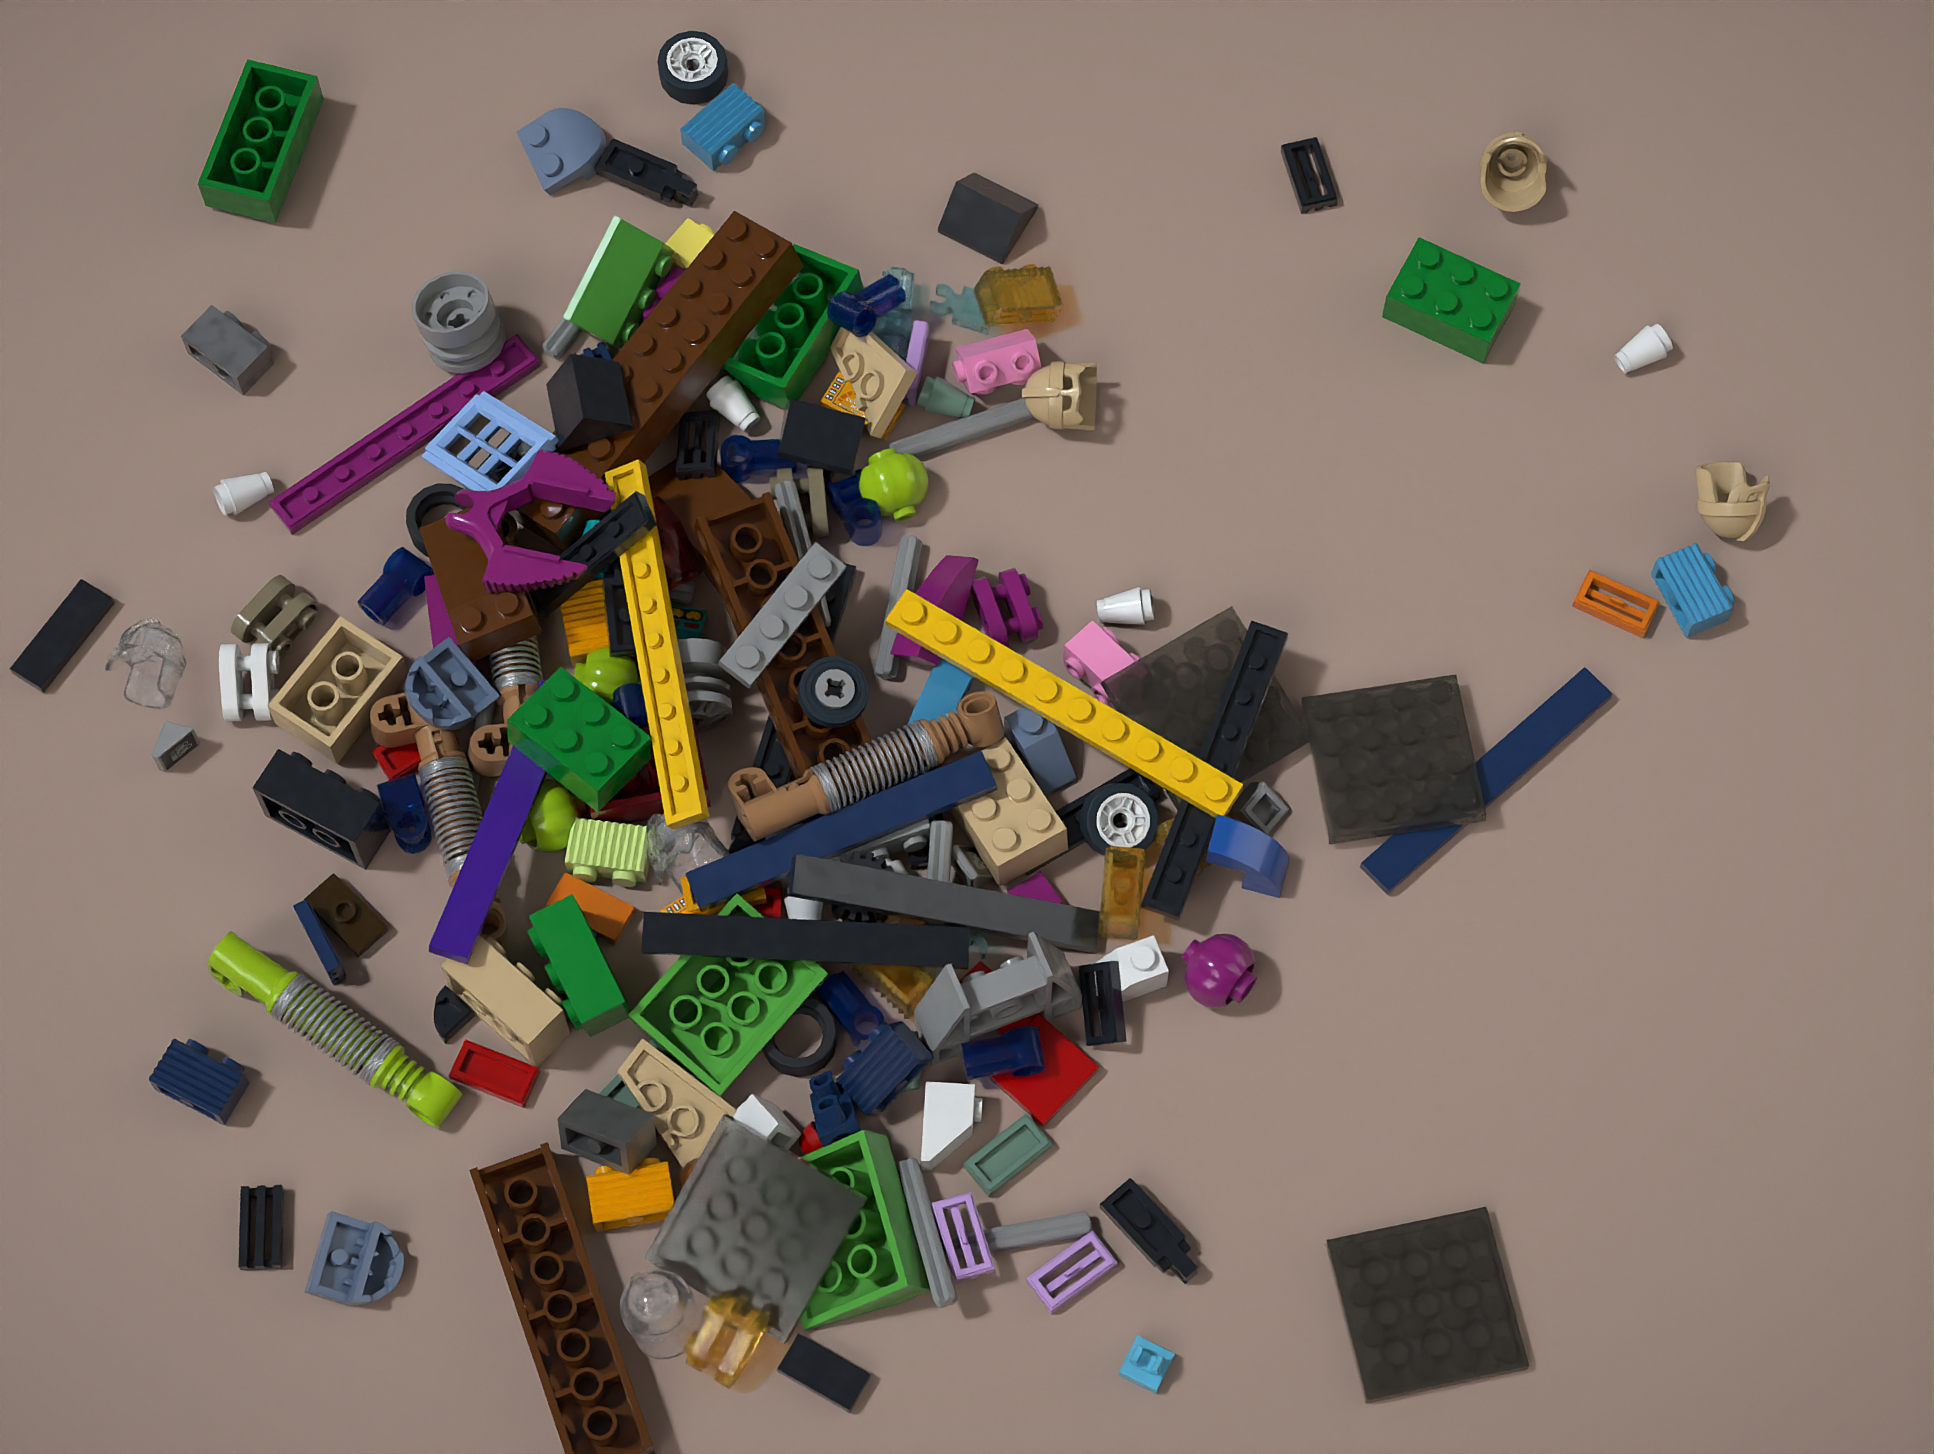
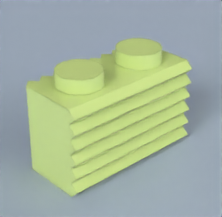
M576 817L570 829L564 862L567 873L573 874V878H578L584 882H594L597 877L612 879L614 884L623 887H633L636 885V882L646 883L653 845L652 829L649 826L643 827L641 825L635 826L633 824L627 825L625 823L619 824L617 822L611 823L609 821L603 822L601 820L595 821L593 819L587 820Z

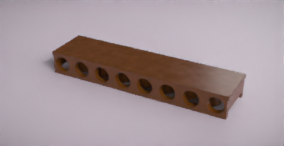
M770 492L762 494L760 498L706 517L704 515L699 516L693 525L738 637L799 563ZM817 606L756 680L796 780L803 777L804 771L814 767V765L819 763L826 765V760L832 762L833 757L839 760V754L845 756L846 751L852 754V748L858 751V746L864 747L866 742L871 745V737L862 715L846 726L827 728L814 723L807 717L798 701V685L803 672L817 660L824 657L837 656ZM828 684L830 687H835V688L838 687V686H834V685Z
M548 1142L541 1144V1148L480 1170L477 1167L469 1170L565 1454H656Z

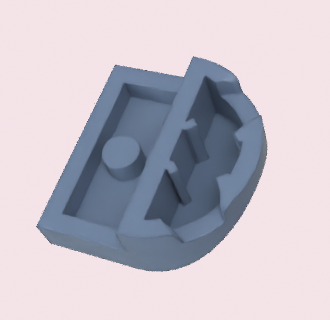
M568 108L550 110L517 131L544 191L549 195L554 194L580 176L587 181L596 174L595 167L601 158L603 149L606 150L607 148L606 137L601 127L587 115Z
M450 637L423 657L419 656L408 672L404 685L405 696L412 709L425 722L442 730H456L466 726L497 702L500 697Z
M329 1212L304 1293L347 1306L367 1305L387 1295L398 1284L404 1268L403 1251L399 1250L392 1236L393 1232L385 1225L376 1221L368 1223L337 1212Z

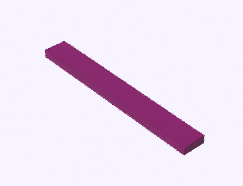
M516 334L504 343L501 353L490 364L477 371L463 374L458 373L269 501L270 508L293 535L433 440L476 394L480 395L485 391L489 395L496 397L539 368V359L519 335Z

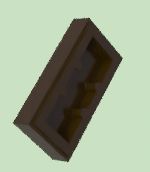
M334 873L304 898V900L309 901L315 914L358 957L389 931L387 926Z

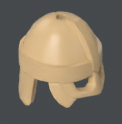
M1515 130L1514 132L1499 135L1485 147L1480 159V185L1484 197L1493 206L1504 211H1522L1536 205L1544 196L1546 191L1545 174L1547 158L1536 140L1526 135L1523 131Z
M1057 361L1051 362V365L1036 371L1028 379L1025 388H1022V398H1025L1028 411L1033 417L1049 425V428L1095 430L1097 364Z
M1739 461L1712 462L1695 466L1698 492L1697 512L1702 515L1708 528L1716 535L1724 538H1736L1737 541L1749 540L1757 532L1765 516L1766 496L1770 487L1769 475L1765 476L1758 485L1750 487L1746 481L1745 466Z

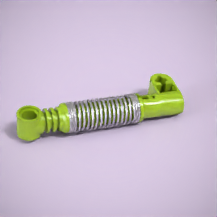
M232 931L223 937L210 955L207 962L209 974L220 985L240 997L245 991L251 994L256 1000L258 999L265 1004L266 1012L271 1017H274V1019H277L278 1022L282 1021V1025L288 1023V1029L294 1027V1033L300 1031V1037L306 1035V1041L312 1039V1046L319 1043L317 1050L325 1047L323 1054L331 1051L329 1058H333L336 1055L335 1062L342 1060L341 1067L348 1064L347 1071L354 1068L353 1075H357L360 1072L359 1079L363 1080L367 1085H370L372 1088L381 1087L384 1090L390 1087L389 1093L393 1096L399 1093L397 1099L401 1102L407 1099L406 1107L428 1125L438 1129L462 1098L463 1094L459 1089L442 1076L434 1072H428L425 1075L426 1069L422 1066L416 1069L418 1063L414 1060L408 1063L409 1057L405 1055L404 1047L399 1042L388 1038L387 1034L382 1035V1030H377L376 1026H371L369 1021L365 1022L363 1017L359 1018L358 1013L353 1014L352 1009L347 1010V1005L341 1006V1001H335L334 996L329 997L328 992L323 993V988H318L317 984H312V981L304 977L303 974L297 971L288 972L280 964L275 963Z

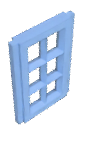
M483 391L480 395L476 394L424 448L426 452L421 457L469 490L491 491L522 478L535 460L539 449H543L544 452L548 450L552 453L556 449L555 445L559 439ZM483 415L491 421L476 436L467 429ZM501 428H504L511 435L498 449L487 443ZM463 435L471 442L456 456L448 451V449ZM524 441L532 446V448L517 462L508 455ZM483 448L492 455L477 470L468 462ZM502 462H505L512 469L499 483L488 477Z

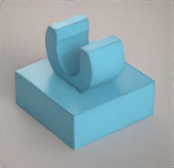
M1137 1335L1118 1376L1156 1394L1175 1354Z

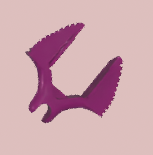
M539 449L535 460L522 478L491 491H473L468 489L458 491L454 496L456 502L472 509L464 514L447 513L445 522L451 530L473 537L481 546L488 559L487 569L482 580L487 593L491 594L493 591L496 594L508 591L514 593L515 590L523 592V589L531 591V588L538 590L539 587L546 589L547 586L552 588L554 584L562 585V582L568 583L570 580L578 579L587 570V565L561 560V557L510 545L504 546L497 533L504 515L531 502L533 497L606 512L615 503V494L613 490L608 491V484H603L604 480L596 478L597 475L590 473L588 469H584L583 465H578L577 461H572V458H566L563 454L558 455L556 452L551 453L548 450L544 452L543 449Z

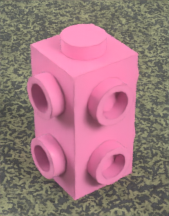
M1028 329L956 347L957 361L952 362L957 383H963L970 394L975 393L977 395L992 393L997 390V386L1008 383L1013 385L1026 384L1028 379L1041 369L1036 339Z
M1092 620L1065 644L1063 654L1064 666L1074 678L1078 680L1082 678L1092 687V693L1097 700L1107 706L1110 704L1119 712L1126 704L1130 706L1135 705L1146 693L1147 668L1136 654H1128L1118 645V639L1108 628H1100Z

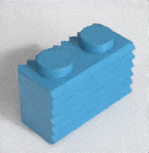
M732 83L680 128L682 144L711 170L715 171L718 166L729 164L736 157L738 149L748 141L753 142L761 136L765 128L764 109L756 101H753L751 96L743 92L736 83Z
M1697 543L1673 552L1670 555L1667 554L1664 557H1660L1656 560L1651 572L1655 584L1658 586L1659 591L1662 592L1666 604L1669 605L1673 617L1676 618L1677 623L1680 625V630L1683 631L1686 638L1728 621L1733 610L1732 606H1734V598L1730 589L1726 585L1721 586L1715 576L1716 566L1713 558L1707 552L1702 553Z

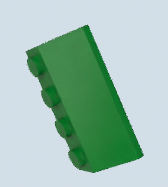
M793 244L803 265L802 269L723 365L724 369L758 398L784 409L791 399L799 401L830 352V346L847 315H853L865 296L858 269L796 244Z

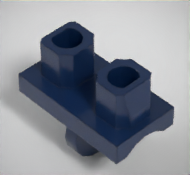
M827 1071L811 1078L809 1084L813 1093L809 1095L818 1138L823 1147L829 1145L833 1140L839 1141L861 1131L855 1102L847 1094V1091L842 1089V1085L837 1083L833 1073Z

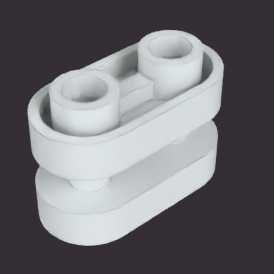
M253 643L251 655H241L239 644H221L219 650V674L222 714L225 722L242 721L244 709H254L256 721L273 720L267 705L280 691V689H275L274 674L279 673L278 651H272L270 643ZM242 671H251L252 694H244Z

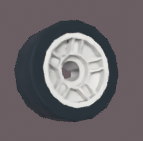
M698 31L682 32L668 39L660 49L657 61L662 88L671 98L680 103L700 104L718 96L726 86L728 65L725 50L713 36ZM691 66H692L693 69H697V70H695V71H690V70H688V67H691Z
M1113 783L1095 789L1085 799L1080 811V830L1085 842L1095 852L1109 858H1130L1144 852L1154 841L1159 828V813L1154 800L1143 789L1132 784ZM1123 813L1122 819L1123 823L1126 824L1125 827L1117 828L1114 825L1113 818L1116 814Z

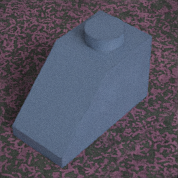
M1025 706L1004 717V737L1007 738L1045 797L1076 781V775L1058 730L1052 722Z

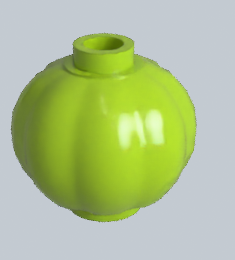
M895 448L882 450L868 458L869 465L863 468L858 483V493L864 506L877 516L894 517L895 522H902L914 517L917 514L915 508L925 499L928 490L929 479L923 463L912 454L897 453Z
M606 647L589 653L586 664L576 663L574 677L622 715L628 711L634 700L642 701L643 689L641 678L638 677L639 673L635 661L630 656L610 657L609 648Z
M544 779L519 842L522 844L528 842L534 850L546 853L564 849L568 846L570 829L576 817L581 819V814L586 812L584 801L570 792L560 782Z

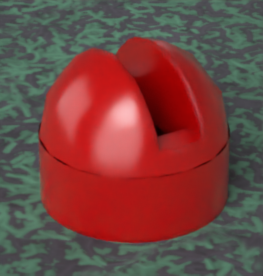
M811 1121L799 1137V1147L806 1155L823 1148L818 1138L814 1121Z

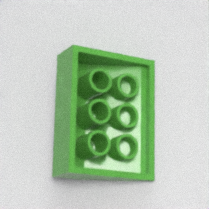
M737 893L718 914L763 917ZM680 956L628 1016L632 1022L718 1096H721L828 973L816 962Z
M861 1130L771 1170L762 1181L803 1330H811L894 1306L931 1291L887 1135Z

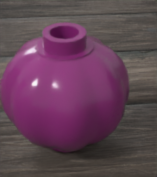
M1226 933L1216 934L1201 943L1195 939L1190 943L1182 956V960L1187 963L1184 977L1186 989L1190 996L1203 1006L1221 1008L1226 1007L1233 1000L1240 1004L1248 996L1257 981V976L1252 974L1255 966L1253 952L1244 940L1235 935Z

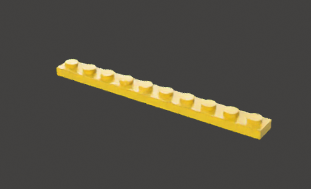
M638 459L605 472L606 483L609 486L608 491L613 490L615 494V503L611 506V512L637 491L645 495L655 518L647 468L643 462ZM655 526L619 558L666 826L675 830L709 818L658 529Z
M908 589L904 591L885 620L886 626L1215 818H1217V815L1226 817L1243 790L1242 783Z

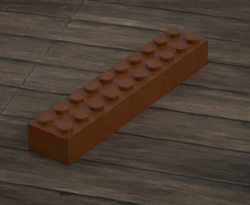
M733 211L612 360L618 361L622 368L634 429L562 452L559 450L557 443L555 445L556 449L553 452L558 453V455L563 454L566 458L570 457L572 461H577L578 465H583L584 469H588L590 473L597 475L596 478L604 480L603 484H607L605 472L638 459L645 463L802 269L803 265L792 242L742 214ZM534 497L531 502L509 512L517 523L562 551L568 549L582 537L586 521L599 520L605 513Z

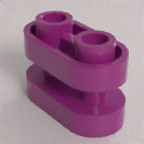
M1015 568L999 572L1000 584L990 587L986 577L973 580L970 591L985 635L1008 648V635L1017 633L1022 643L1038 639V630L1043 629V622L1038 608H1031L1027 596L1031 595V591L1024 573L1018 574ZM1005 599L1011 615V619L1004 621L996 601Z

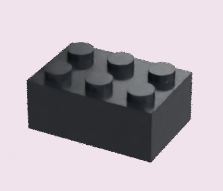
M278 749L252 787L265 816L366 870L391 832L385 817L386 813L380 804V798L365 788L360 787L358 791L346 785V780L334 771L328 769L324 773L312 767L313 763L308 758L298 752L293 751L289 755Z

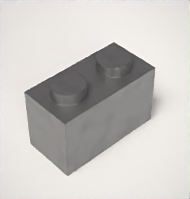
M211 305L181 335V338L190 356L244 395L274 364L269 351L271 346L259 333L254 331L250 334L242 328V323L234 314L227 310L222 313Z
M587 1089L557 1118L561 1149L628 1175L635 1170L657 1145L653 1114Z

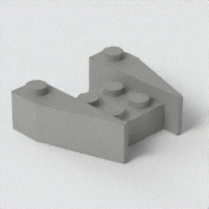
M1031 932L1028 934L1026 959H1023L1022 956L1014 957L1002 963L1000 969L987 974L984 971L972 973L962 980V984L959 983L952 964L945 965L914 1009V1024L921 1041H923V1045L934 1056V1059L930 1061L933 1066L969 1052L970 1039L1039 1012L1049 1021L1080 1009L1082 993L1065 954L1037 933Z

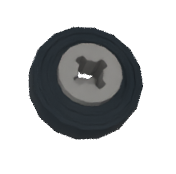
M839 656L824 657L813 662L803 672L798 685V701L805 715L814 723L827 728L843 727L854 722L865 710L869 698L868 681L862 669L851 660ZM828 684L834 685V686H838V687H837V688H835V687H830Z

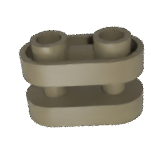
M807 466L808 478L793 479L792 468L777 469V477H770L772 499L777 500L775 494L776 484L789 480L794 481L798 494H810L811 512L803 513L807 528L813 527L814 539L829 537L823 469Z
M277 575L237 615L231 626V633L244 643H249L257 638L255 643H270L272 651H278L279 659H282L290 651L294 639L302 631H308L314 626L319 617L317 612L319 604L306 593H300L292 598L296 589L295 584L283 575Z

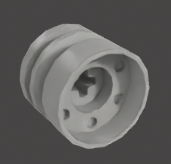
M461 271L443 273L427 281L416 292L412 302V316L419 332L423 336L428 353L436 366L447 372L463 374L483 368L501 353L505 343V329L500 321L498 312L495 310L488 287L480 277L470 272Z
M679 639L678 646L691 718L695 719L697 731L714 728L727 722L733 715L730 685L725 682L729 674L718 665L720 659L726 653V648L719 642L708 639Z

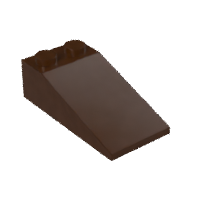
M694 447L688 450L687 464L693 463ZM704 450L702 462H706L707 453ZM676 458L648 477L654 512L719 592L693 525L699 516L704 515L706 517L746 503L752 499L718 464L716 477L708 478L707 473H701V478L693 479L692 474H687L686 480H678Z
M467 508L457 513L464 514L469 512L472 508ZM446 517L419 528L458 643L471 662L543 633L528 592L523 589V592L515 590L514 593L509 591L499 592L498 594L494 591L491 594L487 593L482 580L487 569L488 559L481 546L473 537L451 530L446 525ZM500 524L497 533L504 546L509 545L502 524Z

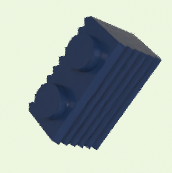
M903 1021L890 1024L884 1022L877 1026L868 1036L871 1043L863 1052L857 1050L843 1062L842 1066L845 1071L836 1079L837 1083L842 1085V1089L847 1091V1094L852 1097V1100L857 1103L858 1107L867 1116L886 1110L887 1106L934 1059V1056Z
M174 1038L149 1077L151 1085L159 1093L225 1125L250 1084L245 1074L242 1073L244 1067L223 1056L221 1061L208 1056L209 1049L195 1040L188 1039L185 1044Z

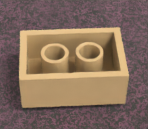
M340 616L267 706L275 724L338 764L371 723L370 711L373 704L381 698L393 695L406 679L408 671L403 656Z
M1006 737L982 750L998 790L950 809V812L999 887L1068 850L1067 828Z
M479 936L468 965L449 958L441 965L449 989L535 1067H539L570 1035L566 1022L568 1016L562 1009L564 1007L563 1001L548 988L544 992L541 991L533 983L535 977L524 965L518 962L513 966L503 957L506 951L496 940L490 936L484 940Z

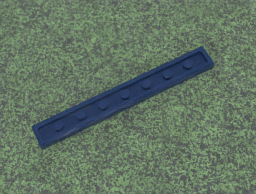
M1584 667L1362 861L1360 868L1387 895L1391 893L1609 701L1612 693Z
M981 750L843 807L833 813L693 869L685 874L698 907L703 912L730 901L736 893L742 896L790 876L792 857L796 853L829 860L998 790Z

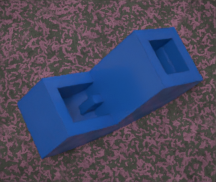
M1217 815L1207 851L1206 862L1244 872L1242 889L1280 898L1289 865V855L1282 845L1264 832L1240 821Z

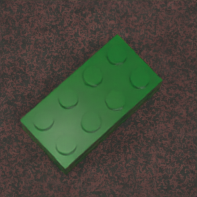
M247 59L198 181L205 206L276 223L324 101L317 76Z

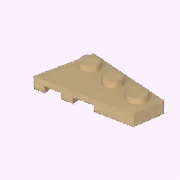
M847 315L830 346V350L844 380L851 383L856 393L854 401L858 410L864 411L869 421L866 427L870 436L882 438L917 373L858 318Z
M642 1038L618 1069L617 1073L641 1109L654 1115L655 1129L690 1179L726 1132V1124L735 1115L737 1109Z

